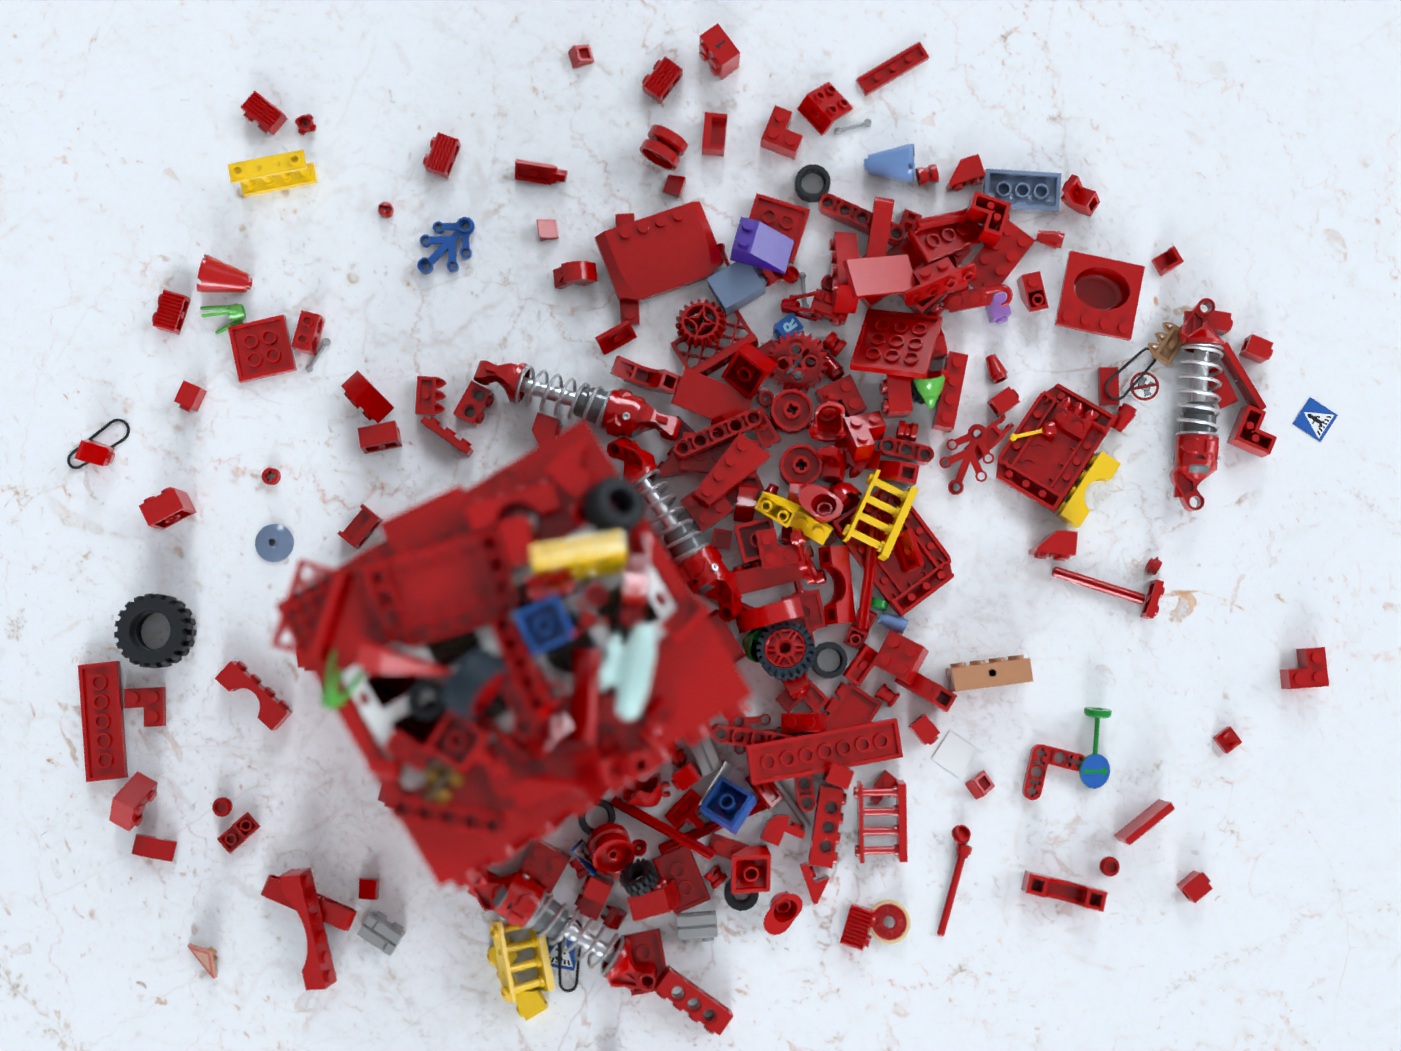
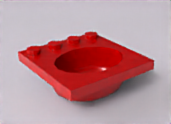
M1070 251L1068 253L1054 325L1130 341L1145 266Z

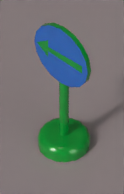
M1084 707V714L1095 718L1093 754L1084 758L1080 765L1079 775L1085 786L1095 789L1103 786L1110 774V765L1107 759L1098 754L1100 718H1110L1112 710L1099 707Z

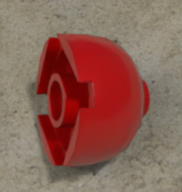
M841 482L829 486V492L837 496L843 504V510L840 515L848 512L861 500L858 496L862 495V493L850 483Z

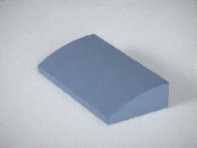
M1001 169L985 170L983 194L1011 203L1010 209L1059 211L1062 173Z

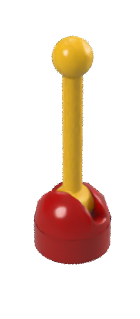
M1054 421L1045 422L1039 430L1017 435L1012 433L1009 438L1011 441H1015L1017 438L1039 433L1051 437L1056 436L1057 430Z

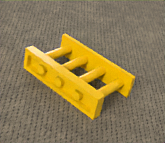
M303 149L228 164L230 181L232 184L240 182L244 197L318 183L315 165L313 162L306 164Z
M877 469L873 474L869 473L865 481L868 485L850 525L846 524L842 532L845 535L842 541L847 542L852 536L876 548L879 552L877 558L885 561L889 558L919 489L911 486L908 490H900L878 479L880 470ZM874 485L899 497L902 501L900 507L895 508L871 496L870 493ZM866 502L892 514V517H894L893 523L887 525L863 513ZM858 520H862L884 531V534L887 535L885 540L880 542L855 530Z
M498 920L490 921V935L494 941L502 986L500 993L504 1001L514 1003L516 1002L515 993L535 987L548 992L555 990L546 935L536 937L535 931L529 928V939L506 945L504 933L521 928L510 923L502 925V921ZM532 947L533 959L509 965L508 953ZM531 967L536 968V979L513 985L511 973Z

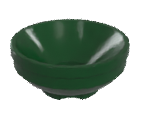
M766 628L752 629L743 639L742 646L744 647L746 657L750 661L760 663L756 648L758 639L762 637L763 631H767Z

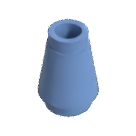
M882 612L878 623L896 633L903 634L908 620L904 616L900 617L899 615Z

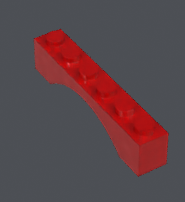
M311 867L291 869L279 877L283 894L297 911L306 932L307 956L302 969L306 990H325L335 983L337 978L314 884V877Z

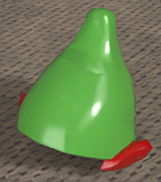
M941 367L939 371H928L926 379L910 377V381H914L919 394L925 400L927 407L931 409L934 408L941 394L945 378H950V375Z

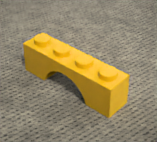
M1103 451L1097 454L1094 453L1088 462L1090 465L1078 477L1079 482L1076 486L1073 485L1068 493L1069 497L1057 509L1059 512L1056 517L1074 529L1082 525L1090 512L1085 503V491L1089 484L1093 481L1107 482L1111 480L1121 463Z
M510 935L505 938L506 945L514 943ZM492 945L487 950V958L491 965L494 964L498 970L496 974L500 980L495 946ZM519 950L508 953L509 965L514 964L515 958L520 953ZM511 973L513 985L520 984L514 973ZM539 987L515 993L516 1010L521 1018L524 1017L526 1021L546 1010L549 1005Z

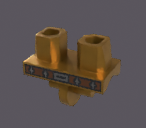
M437 764L433 770L426 767L423 772L427 775V778L423 781V784L429 786L432 781H434V784L426 792L425 799L429 802L434 800L444 805L451 796L449 792L442 788L444 784L449 782L457 788L464 780V776L450 765L446 767L440 776L438 775L442 770L440 765Z

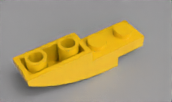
M768 492L762 493L754 509L786 528L789 526L797 529L801 528L804 535L821 545L825 543L833 529L827 523L817 521L802 506Z

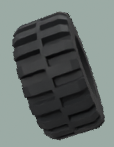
M162 594L138 596L134 598V602L129 601L125 605L126 610H121L118 614L121 618L119 621H115L114 625L118 627L117 632H114V638L119 640L116 646L118 649H123L121 652L123 657L130 658L129 662L144 668L172 666V663L180 662L182 656H187L190 652L188 647H193L195 643L192 637L193 635L196 636L197 630H193V625H196V621L190 617L193 613L190 609L185 608V603L178 601L177 598ZM153 613L163 614L170 624L169 638L159 649L147 647L141 635L144 621Z

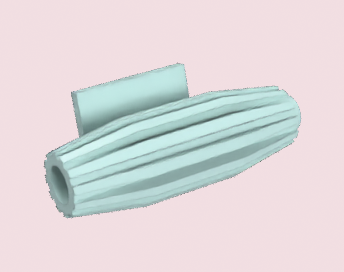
M640 623L634 625L625 648L618 644L620 635L615 634L613 641H608L607 647L604 650L603 665L599 673V684H601L599 692L604 693L607 686L617 684L616 713L624 720H633V717L639 716L649 691L656 658L657 632L656 628L649 624Z

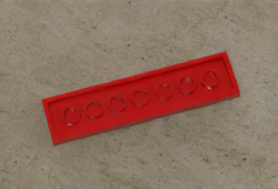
M897 718L745 745L751 785L827 772L830 770L832 763L848 768L903 757Z

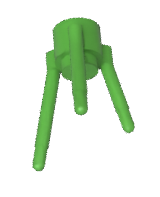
M242 304L200 307V310H222L202 314L203 318L228 314L229 319L234 320V322L215 332L217 335L228 330L230 326L242 324V319H246V313Z
M336 651L331 653L324 688L320 695L322 696L320 704L333 710H337L339 704L344 705L347 697L365 675L361 671L341 696L342 691L336 688L341 671L337 670L332 685L329 687Z

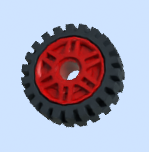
M782 621L781 624L774 623L773 627L769 626L766 632H762V637H759L756 648L757 657L768 675L774 676L778 680L781 678L783 681H787V679L795 680L797 676L800 678L803 676L802 673L809 671L808 668L812 667L813 660L816 657V649L813 638L805 627H802L799 623L794 624L793 621H789V623ZM785 648H790V649H791V650H790L788 653H786V654H783V653H782L783 649H785Z

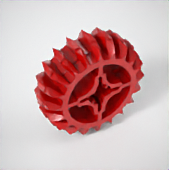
M699 298L696 304L692 300L690 302L691 306L684 304V310H679L680 316L676 317L678 323L675 325L678 330V336H681V341L686 342L689 347L693 344L695 349L701 345L703 350L707 344L710 348L712 347V342L718 344V338H723L722 332H726V326L724 325L727 324V320L724 318L725 313L721 312V307H715L714 301L709 304L707 299H705L704 303H701ZM707 314L712 315L716 319V322H712V320L707 319ZM686 326H690L692 329H695L696 334L694 335L690 333L686 329Z

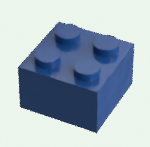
M559 594L553 595L514 614L533 656L574 638L571 635L575 631L574 626Z
M721 775L700 806V810L705 817L736 835L757 802L753 794Z

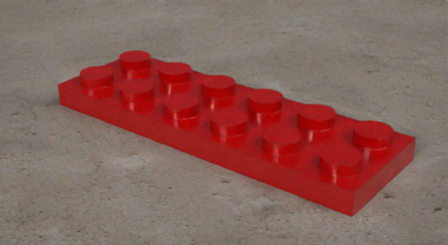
M120 661L78 665L86 782L127 778L128 769Z

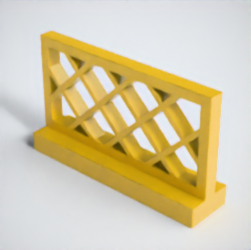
M622 530L530 546L534 575L554 572L555 570L553 569L555 567H560L561 569L570 568V571L573 572L574 581L625 572L626 548ZM601 559H605V560H606V561L603 562V563H599V561H600ZM578 563L583 564L581 567L576 566Z

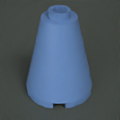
M906 144L869 154L868 159H864V170H868V174L913 182L915 176L914 144Z

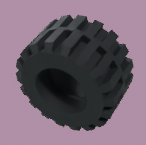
M613 475L608 476L598 482L584 496L583 501L585 503L582 505V510H585L584 518L589 520L587 524L590 527L593 526L597 534L599 532L608 533L622 530L624 535L643 519L642 515L645 513V508L643 507L645 500L641 498L643 494L636 489L637 486L634 483H630L629 479L625 478L623 480L622 476L618 475L616 477ZM608 500L617 506L620 514L610 507Z

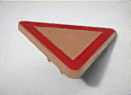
M194 944L187 945L210 976L215 979L217 974L214 962L218 959L215 955L217 951L213 947L207 949Z

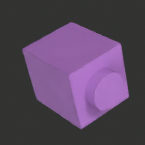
M1005 292L994 295L993 302L985 307L990 323H1004L1012 314L1009 304L1001 307V303L1007 299Z

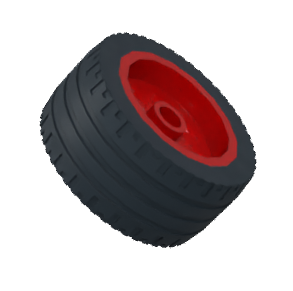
M482 647L477 648L469 653L452 671L443 686L440 700L457 716L470 722L481 716L493 704L507 683L510 670L506 663L492 652Z

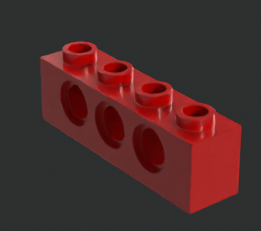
M819 785L808 856L809 865L832 869L833 864L837 863L838 852H835L836 844L840 843L841 838L838 827L839 824L842 825L844 813H841V807L845 805L847 797L843 788ZM828 802L835 803L836 808L833 812L826 811L825 807ZM830 821L833 824V828L831 831L826 832L822 828L823 824ZM828 841L830 843L827 851L820 850L821 842Z
M669 965L656 981L655 989L659 997L664 1000L666 998L673 1002L672 1005L677 1010H684L689 1013L688 1017L696 1023L700 1021L711 1034L715 1032L720 1036L734 1016L732 1010ZM674 987L682 988L679 994L672 993ZM691 998L698 1000L695 1005H689L688 1001ZM706 1010L714 1011L710 1017L704 1016Z

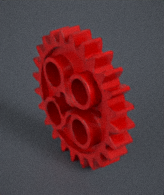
M795 330L793 336L787 332L786 338L780 335V342L776 340L773 342L776 348H769L773 354H768L767 357L777 363L772 372L774 375L771 379H778L777 386L783 383V390L789 386L790 389L797 388L800 391L801 387H804L808 391V385L815 388L814 381L821 383L819 376L825 377L826 373L822 370L828 369V365L823 363L828 362L829 358L823 356L827 354V350L821 351L824 344H817L818 337L812 340V333L806 337L805 331L798 335ZM798 344L802 350L794 352L791 346ZM806 349H809V352L803 356L801 362L797 363L789 374H786V371L793 366L794 361L798 360ZM813 357L816 363L810 365L806 362V358ZM783 358L787 359L789 361V365L782 366L780 365L779 360ZM800 371L803 373V377L800 379L795 378L793 373Z

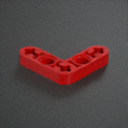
M1043 744L1034 745L1030 752L1023 782V796L1029 800H1036L1040 797L1048 764L1079 771L1080 765L1076 768V764L1068 762L1069 754H1071L1070 759L1078 760L1080 757V761H1083L1086 757L1082 754ZM1040 748L1045 752V755L1041 756L1039 760L1043 762V765L1033 763V760L1038 761L1039 755L1036 754V750H1040ZM1058 752L1064 755L1062 763H1056L1054 760V756ZM1035 766L1041 769V774L1037 778L1031 775V770ZM1029 778L1039 781V784L1034 783L1033 789L1036 790V794H1032V796L1027 792V789L1032 788L1033 784L1029 782Z

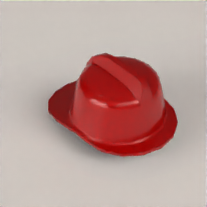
M819 485L805 486L799 493L800 505L812 514L817 521H834L843 510L841 500Z
M787 891L773 896L770 901V909L764 918L763 925L765 930L772 935H779L785 932L801 912L803 907L802 899L798 895L790 894Z

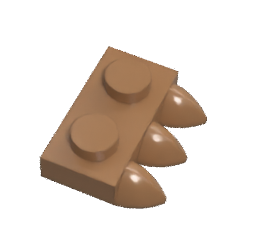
M1163 322L1162 326L1167 334L1162 332L1155 333V337L1160 344L1148 343V348L1152 353V357L1165 366H1169L1180 351V340L1177 336L1180 327L1171 322Z

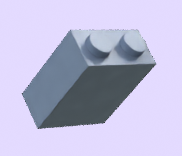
M734 262L706 279L709 289L726 316L766 294V282L762 276L757 275L755 266Z

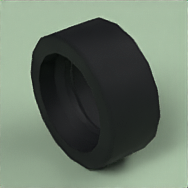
M816 164L802 167L795 178V191L798 197L809 203L820 201L821 196L828 193L831 185L828 171ZM807 174L819 175L823 180L822 190L816 194H810L803 190V177Z
M824 642L815 647L816 657L813 660L812 670L818 676L835 678L845 671L847 655L839 644ZM833 649L839 654L840 664L834 671L826 672L819 667L817 658L822 650Z
M600 799L601 801L596 806H601L607 811V823H614L616 819L614 808L608 801ZM586 813L578 817V823L582 831L590 835L594 828L587 824L585 819Z

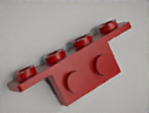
M946 257L914 271L913 275L918 285L904 291L906 306L916 304L975 278L976 266L974 262L956 269L949 258Z

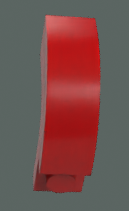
M616 356L610 373L629 384L662 394H675L681 376L668 370L648 368L621 356Z
M796 597L740 612L741 614L736 617V624L739 633L804 616L800 598Z

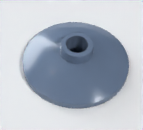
M270 524L263 527L255 539L257 553L261 558L269 562H279L286 559L291 554L294 546L291 532L279 524ZM271 539L275 540V545L273 546L270 545Z

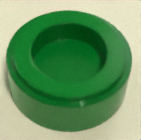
M872 598L870 607L880 611H887L888 602L879 598Z

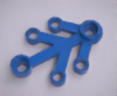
M462 217L456 223L437 221L433 224L435 233L442 234L444 231H454L451 236L422 235L420 237L421 245L426 248L430 247L431 244H442L429 258L424 257L418 261L417 267L421 273H431L434 268L433 265L447 250L448 270L452 273L458 271L456 241L462 237L460 255L463 259H469L472 256L469 248V235L475 229L472 219ZM465 224L469 225L466 230L462 229ZM441 225L442 229L436 230V227ZM424 239H429L427 244L423 243ZM465 250H468L469 254L466 256L463 255V252ZM425 264L429 265V268L427 270L423 269V266ZM451 264H456L454 269H450Z

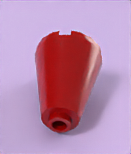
M204 254L198 272V279L201 281V285L197 284V291L208 293H246L247 289L251 290L253 279L250 278V274Z

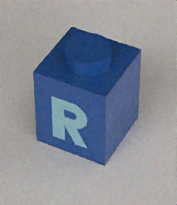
M792 312L774 325L773 334L780 341V335L786 338V333L789 332L793 336L795 330L800 334L804 327Z

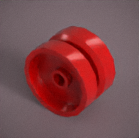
M652 125L648 132L649 139L643 141L639 148L640 152L655 165L666 170H676L680 162L678 156L684 155L688 144L674 131L661 125Z
M784 390L773 400L770 420L781 433L788 435L797 434L803 431L811 420L813 414L812 402L800 390ZM793 410V411H794V415H792L791 412H787V411Z
M797 444L789 447L779 462L781 479L788 486H790V481L813 484L822 471V460L815 448L806 444ZM798 464L803 465V470H800V468L796 466Z
M606 823L595 828L588 836L587 848L593 866L598 872L604 875H615L621 873L622 869L626 870L625 866H630V862L634 861V847L627 830L622 825Z

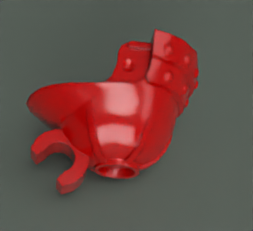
M826 393L825 402L819 404L815 410L813 422L809 427V434L815 440L836 442L847 435L843 428L845 408L842 404L835 402L836 394Z
M657 772L645 782L637 779L634 783L624 788L621 801L626 803V805L654 807L659 804L661 796L664 798L671 796L670 791H663L664 788L670 787L668 781L661 782V774Z

